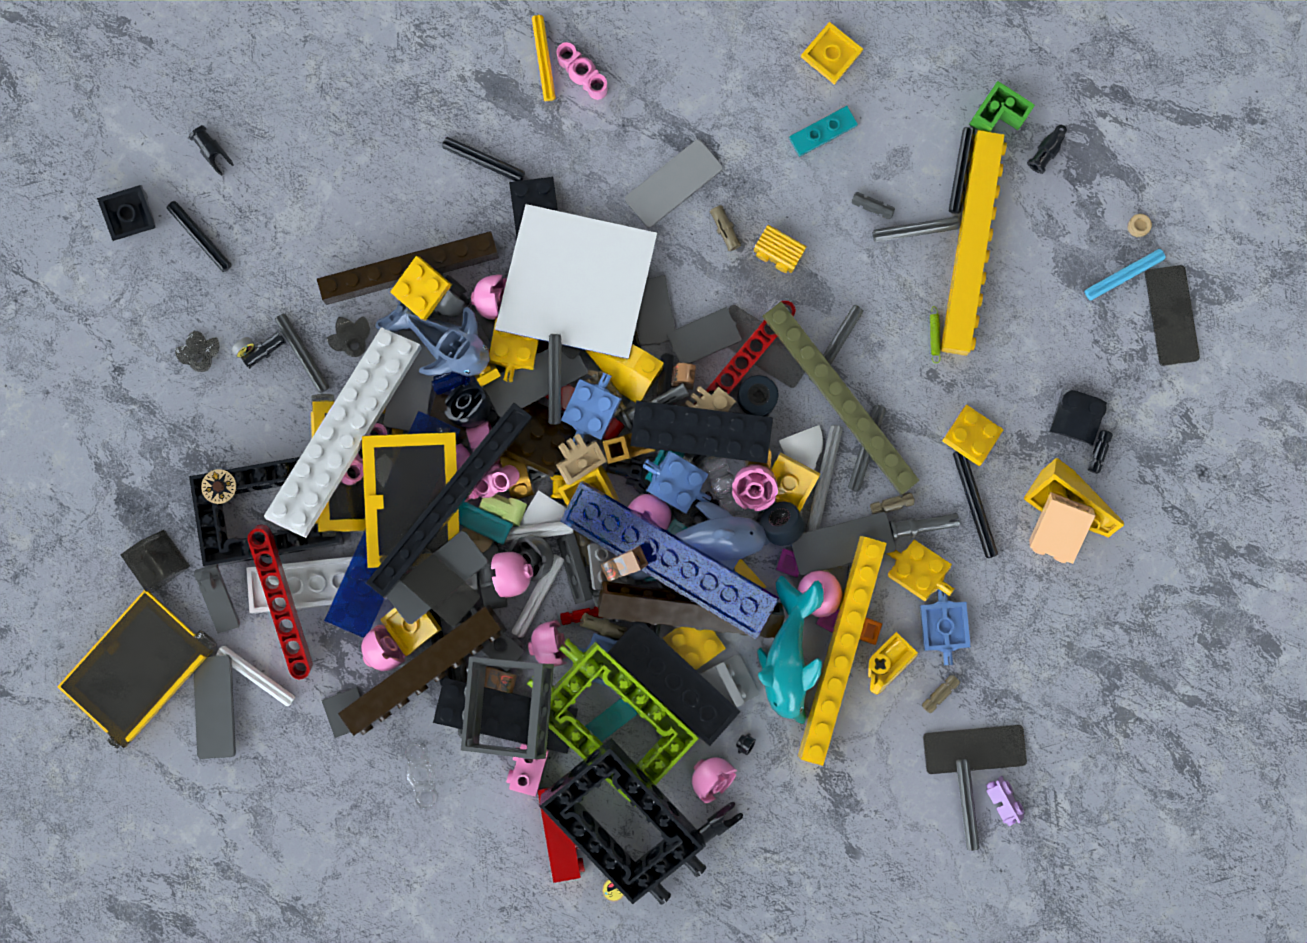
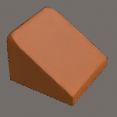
M865 618L859 640L876 645L882 623Z

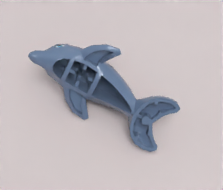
M399 301L397 308L389 315L379 319L375 325L378 330L382 327L391 332L411 328L436 359L431 364L419 369V373L427 376L442 375L451 371L464 376L479 375L490 361L489 350L478 336V323L475 313L468 307L463 309L462 325L458 326L428 317L426 321L422 320Z
M698 502L696 504V507L709 520L691 526L667 539L643 524H629L624 528L625 533L633 538L637 545L641 547L648 562L646 567L630 574V577L637 580L651 577L658 571L667 556L714 561L705 579L708 582L720 580L734 569L738 560L761 551L763 546L768 545L770 541L766 536L763 526L758 522L748 518L733 517L724 508L711 502Z

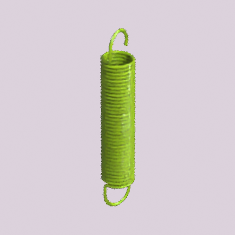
M938 310L937 314L930 315V346L932 356H940L939 354H941Z

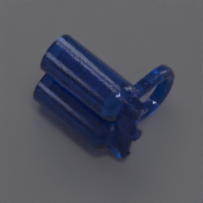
M451 371L433 376L431 383L435 393L440 395L461 384L465 386L470 385L468 382H471L470 376H464Z

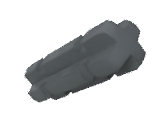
M856 192L852 199L853 205L858 207L861 205L863 209L877 215L883 214L882 217L886 219H891L895 211L893 206L888 204L885 206L883 202L869 196L865 198L864 194Z

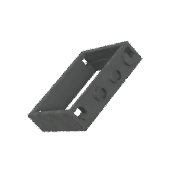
M469 657L467 686L464 691L466 697L465 709L462 713L463 731L460 736L462 738L461 751L527 759H546L554 664ZM486 665L534 670L527 749L479 744Z

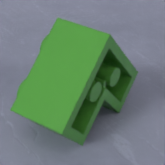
M997 81L969 125L976 130L991 132L1000 119L1014 129L1019 130L1035 104Z

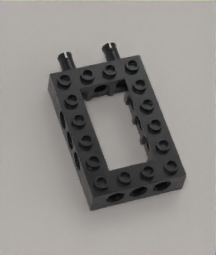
M300 457L227 469L225 471L229 472L235 479L236 491L234 495L283 486ZM348 468V476L355 478V474L351 473L355 471L352 468ZM208 473L189 476L203 567L214 564L223 566L254 560L248 544V538L240 539L235 537L228 539L223 504L212 503L204 497L201 486L204 477ZM334 491L329 499L330 520L353 519L362 516L360 510L340 514L336 492ZM316 522L306 538L290 530L280 529L277 530V533H272L279 555L344 544L342 532H318V524ZM254 534L256 540L260 542L265 541V535ZM269 554L261 555V558L271 557Z
M612 738L541 794L539 807L632 904L648 892L653 895L660 905L665 903L663 899L667 902L671 897V893L660 883L683 864L687 866L695 877L700 876L699 871L702 874L706 870V865L695 856L704 849L703 835ZM611 774H613L612 783L617 790L620 789L630 799V804L636 806L646 816V821L648 823L651 822L661 832V837L663 838L660 843L636 862L580 804L585 795L595 787L598 789L601 786V782Z

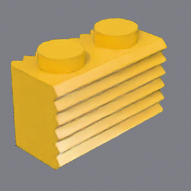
M767 225L754 247V252L757 253L756 257L764 262L770 260L776 264L775 267L781 272L787 273L789 271L792 273L807 246Z

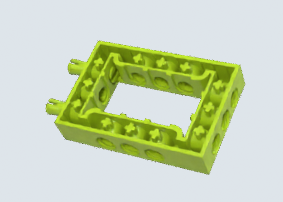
M568 638L564 643L570 650L563 644L558 650L573 662V666L552 686L549 728L582 759L587 758L604 744L567 710L570 704L573 705L576 702L575 699L587 686L590 687L592 685L591 682L599 676L608 687L610 686L622 700L633 707L642 718L646 719L662 735L657 743L636 764L656 785L699 738L596 641L586 652H582ZM530 678L527 685L532 688L533 680ZM611 774L605 780L614 787L612 783L613 774ZM618 789L617 791L630 802V799Z

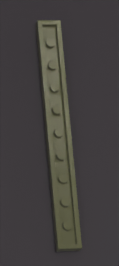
M779 302L762 316L899 494H904L919 482L918 477L784 304Z

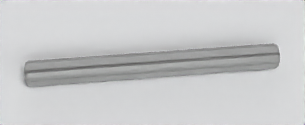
M831 425L819 472L821 474L817 481L805 533L817 530L820 526L843 430L838 425Z

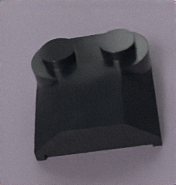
M142 185L97 198L112 241L156 228L148 204V196Z
M1063 389L1049 432L1093 446L1102 417L1106 413L1107 402L1076 390Z

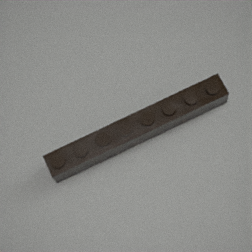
M489 231L317 278L321 298L326 305L392 288L416 256L421 257L439 274L498 259L499 256L492 232Z
M602 581L597 603L598 617L606 619L647 622L653 625H671L677 628L688 627L696 630L705 629L720 633L730 632L744 636L755 635L763 638H775L785 618L783 605L778 602Z
M490 605L484 607L347 706L338 715L353 736L358 733L366 734L374 728L373 722L378 719L382 722L391 716V709L396 706L400 709L409 703V696L414 693L418 696L429 688L426 685L432 680L438 682L447 675L445 670L451 666L453 669H456L465 662L463 657L469 653L474 656L484 649L482 644L488 639L492 643L502 636L500 631L505 628L504 624Z

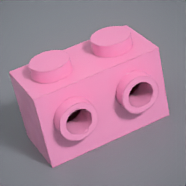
M521 744L520 749H527V744ZM546 750V759L513 757L516 765L514 770H509L506 783L510 784L509 789L536 797L549 750Z

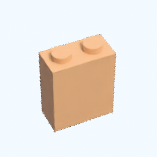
M1050 492L1029 539L1030 548L1040 555H1045L1046 553L1054 556L1053 558L1061 563L1069 562L1073 564L1095 518L1094 508Z

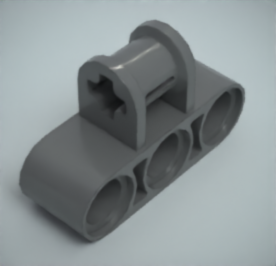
M492 542L490 548L483 552L488 563L478 571L484 607L490 605L492 609L508 607L507 598L498 595L492 577L496 576L495 569H491L492 558L495 554L500 553L497 542Z

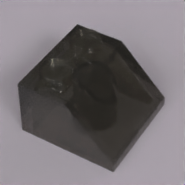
M165 530L137 542L120 554L143 589L149 593H154L190 567Z

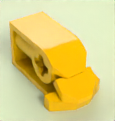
M897 632L869 660L868 678H871L870 691L876 695L883 692L918 656V652ZM877 661L880 663H882L883 661L885 662L884 670L881 668H879L878 670L876 669Z

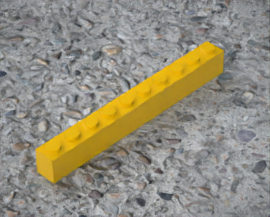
M978 130L974 136L940 348L941 352L967 356L975 348L976 337H973L974 328H978L980 316L976 315L977 307H981L983 300L980 288L981 285L985 284L986 272L983 269L984 263H988L990 250H987V243L991 242L993 236V228H990L991 220L995 219L997 207L993 205L994 199L998 198L1000 192V185H997L998 177L1002 176L1003 164L1000 161L1001 155H1005L1007 142H1004V134Z
M864 536L859 538L797 755L801 760L821 766L824 765L887 544L885 542Z

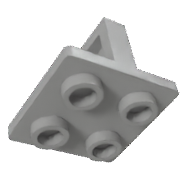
M629 542L588 544L592 588L600 592L602 581H608L601 564L629 551ZM630 574L609 581L635 585L634 579L630 577Z
M739 654L700 673L735 707H739L745 704L746 701L759 695V691Z

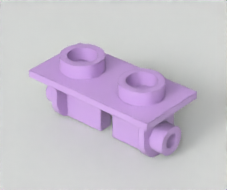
M1000 776L996 781L997 784L994 781L986 784L988 788L986 791L993 804L1001 801L1003 805L996 808L1003 823L1011 826L1016 823L1015 819L1020 823L1024 817V809L1021 803L1014 799L1010 783L1007 780L1005 781L1003 776Z

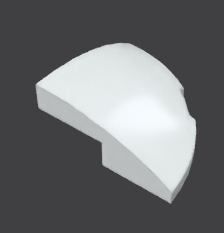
M820 425L778 441L783 454L814 470L819 454L822 453L823 436Z
M538 490L524 513L520 526L562 521L573 522L578 515Z

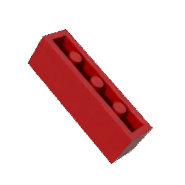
M550 787L540 788L537 790L539 803L541 794L544 793ZM541 809L553 883L581 878V872L585 871L583 857H578L577 849L579 848Z

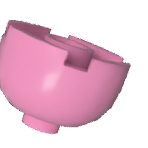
M503 275L486 276L477 283L474 292L471 294L472 305H475L476 310L481 316L489 320H496L498 318L507 282L506 278H502Z
M751 464L743 467L737 472L732 484V495L735 502L746 510L747 508L754 509V511L767 509L774 503L778 493V483L774 473L769 468L760 464Z
M641 494L630 503L625 513L633 524L646 525L661 536L669 528L672 518L668 504L652 494Z
M516 552L498 553L492 558L491 569H495L496 573L492 580L498 595L509 598L525 592L530 584L531 577H533L531 564H528L526 559Z
M818 570L810 572L799 582L797 590L803 593L811 587L814 581H819L823 587L824 600L821 607L811 615L819 618L829 616L836 612L843 598L841 584L834 575L827 571Z
M557 620L545 622L536 627L532 633L531 642H528L531 656L534 655L539 663L554 664V667L567 664L563 660L567 656L558 650L562 644L566 648L567 646L564 643V633L559 634L557 627H561Z
M376 625L363 638L361 649L363 660L367 666L379 671H390L405 661L404 658L406 656L384 625Z
M719 757L709 758L706 761L702 759L694 766L695 772L691 781L693 790L704 803H710L716 799L713 796L719 791L722 794L731 785L736 777L734 772H737V770L728 761Z

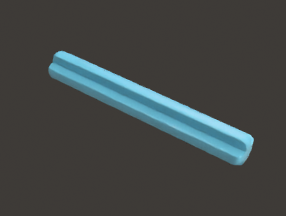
M1158 249L1084 291L1088 300H1093L1160 263L1166 258L1164 252Z

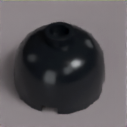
M468 382L470 385L466 386L462 384L457 386L446 399L447 411H445V414L459 427L475 428L481 425L490 414V397L475 382Z

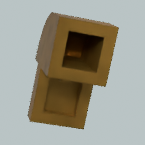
M632 433L603 441L608 464L653 452L656 449L630 446Z
M502 455L500 457L502 468L506 465L514 466L520 476L518 482L509 488L511 498L519 499L534 495L527 465Z

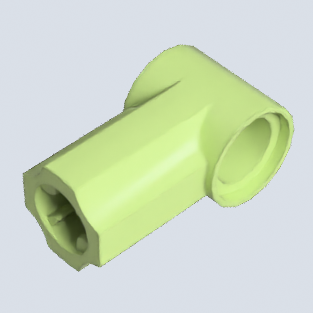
M496 494L490 498H482L479 508L512 523L513 526L519 527L528 505L514 498L507 499Z

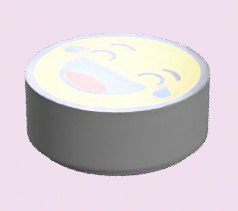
M244 337L233 345L231 351L237 358H241L250 352L255 344L250 337Z

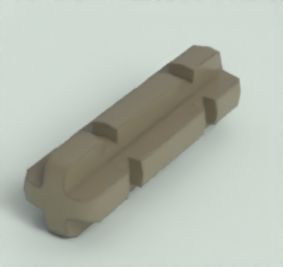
M909 492L902 494L903 497L895 496L882 500V503H879V501L871 503L870 510L872 515L899 510L903 508L902 506L909 507L914 505V497Z
M950 675L945 680V683H942L930 695L931 698L926 699L922 707L928 713H932L937 708L936 705H940L952 693L951 690L960 684V681L954 675Z

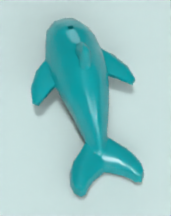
M780 576L776 581V591L781 604L789 616L776 634L768 655H766L761 647L757 650L759 663L762 668L758 673V677L762 684L765 685L767 699L771 708L781 717L794 719L796 722L804 724L806 721L804 708L806 691L816 684L821 675L822 661L819 658L805 666L802 647L804 620L821 607L824 600V591L821 583L814 581L807 591L801 593L784 576Z

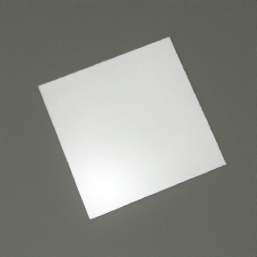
M526 204L495 330L549 342L550 334H560L561 345L629 359L657 233Z

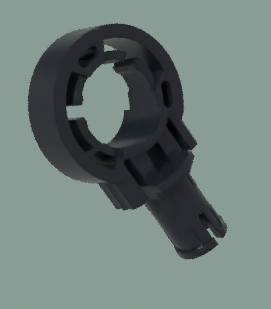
M646 457L641 460L632 458L629 464L619 461L608 464L607 461L605 472L623 476L627 479L625 484L633 486L640 494H651L646 491L649 486L642 482L641 472L644 469L643 464L648 459L654 462L656 457Z

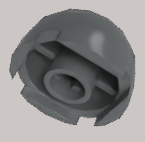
M447 275L445 279L452 286L433 311L440 316L443 314L448 317H457L463 314L464 308H469L472 305L471 296L467 299L463 294L467 292L466 289L451 276Z
M534 535L516 539L508 552L519 553L526 559L528 564H531L533 577H531L530 581H537L543 578L552 568L554 553L549 543L542 537Z

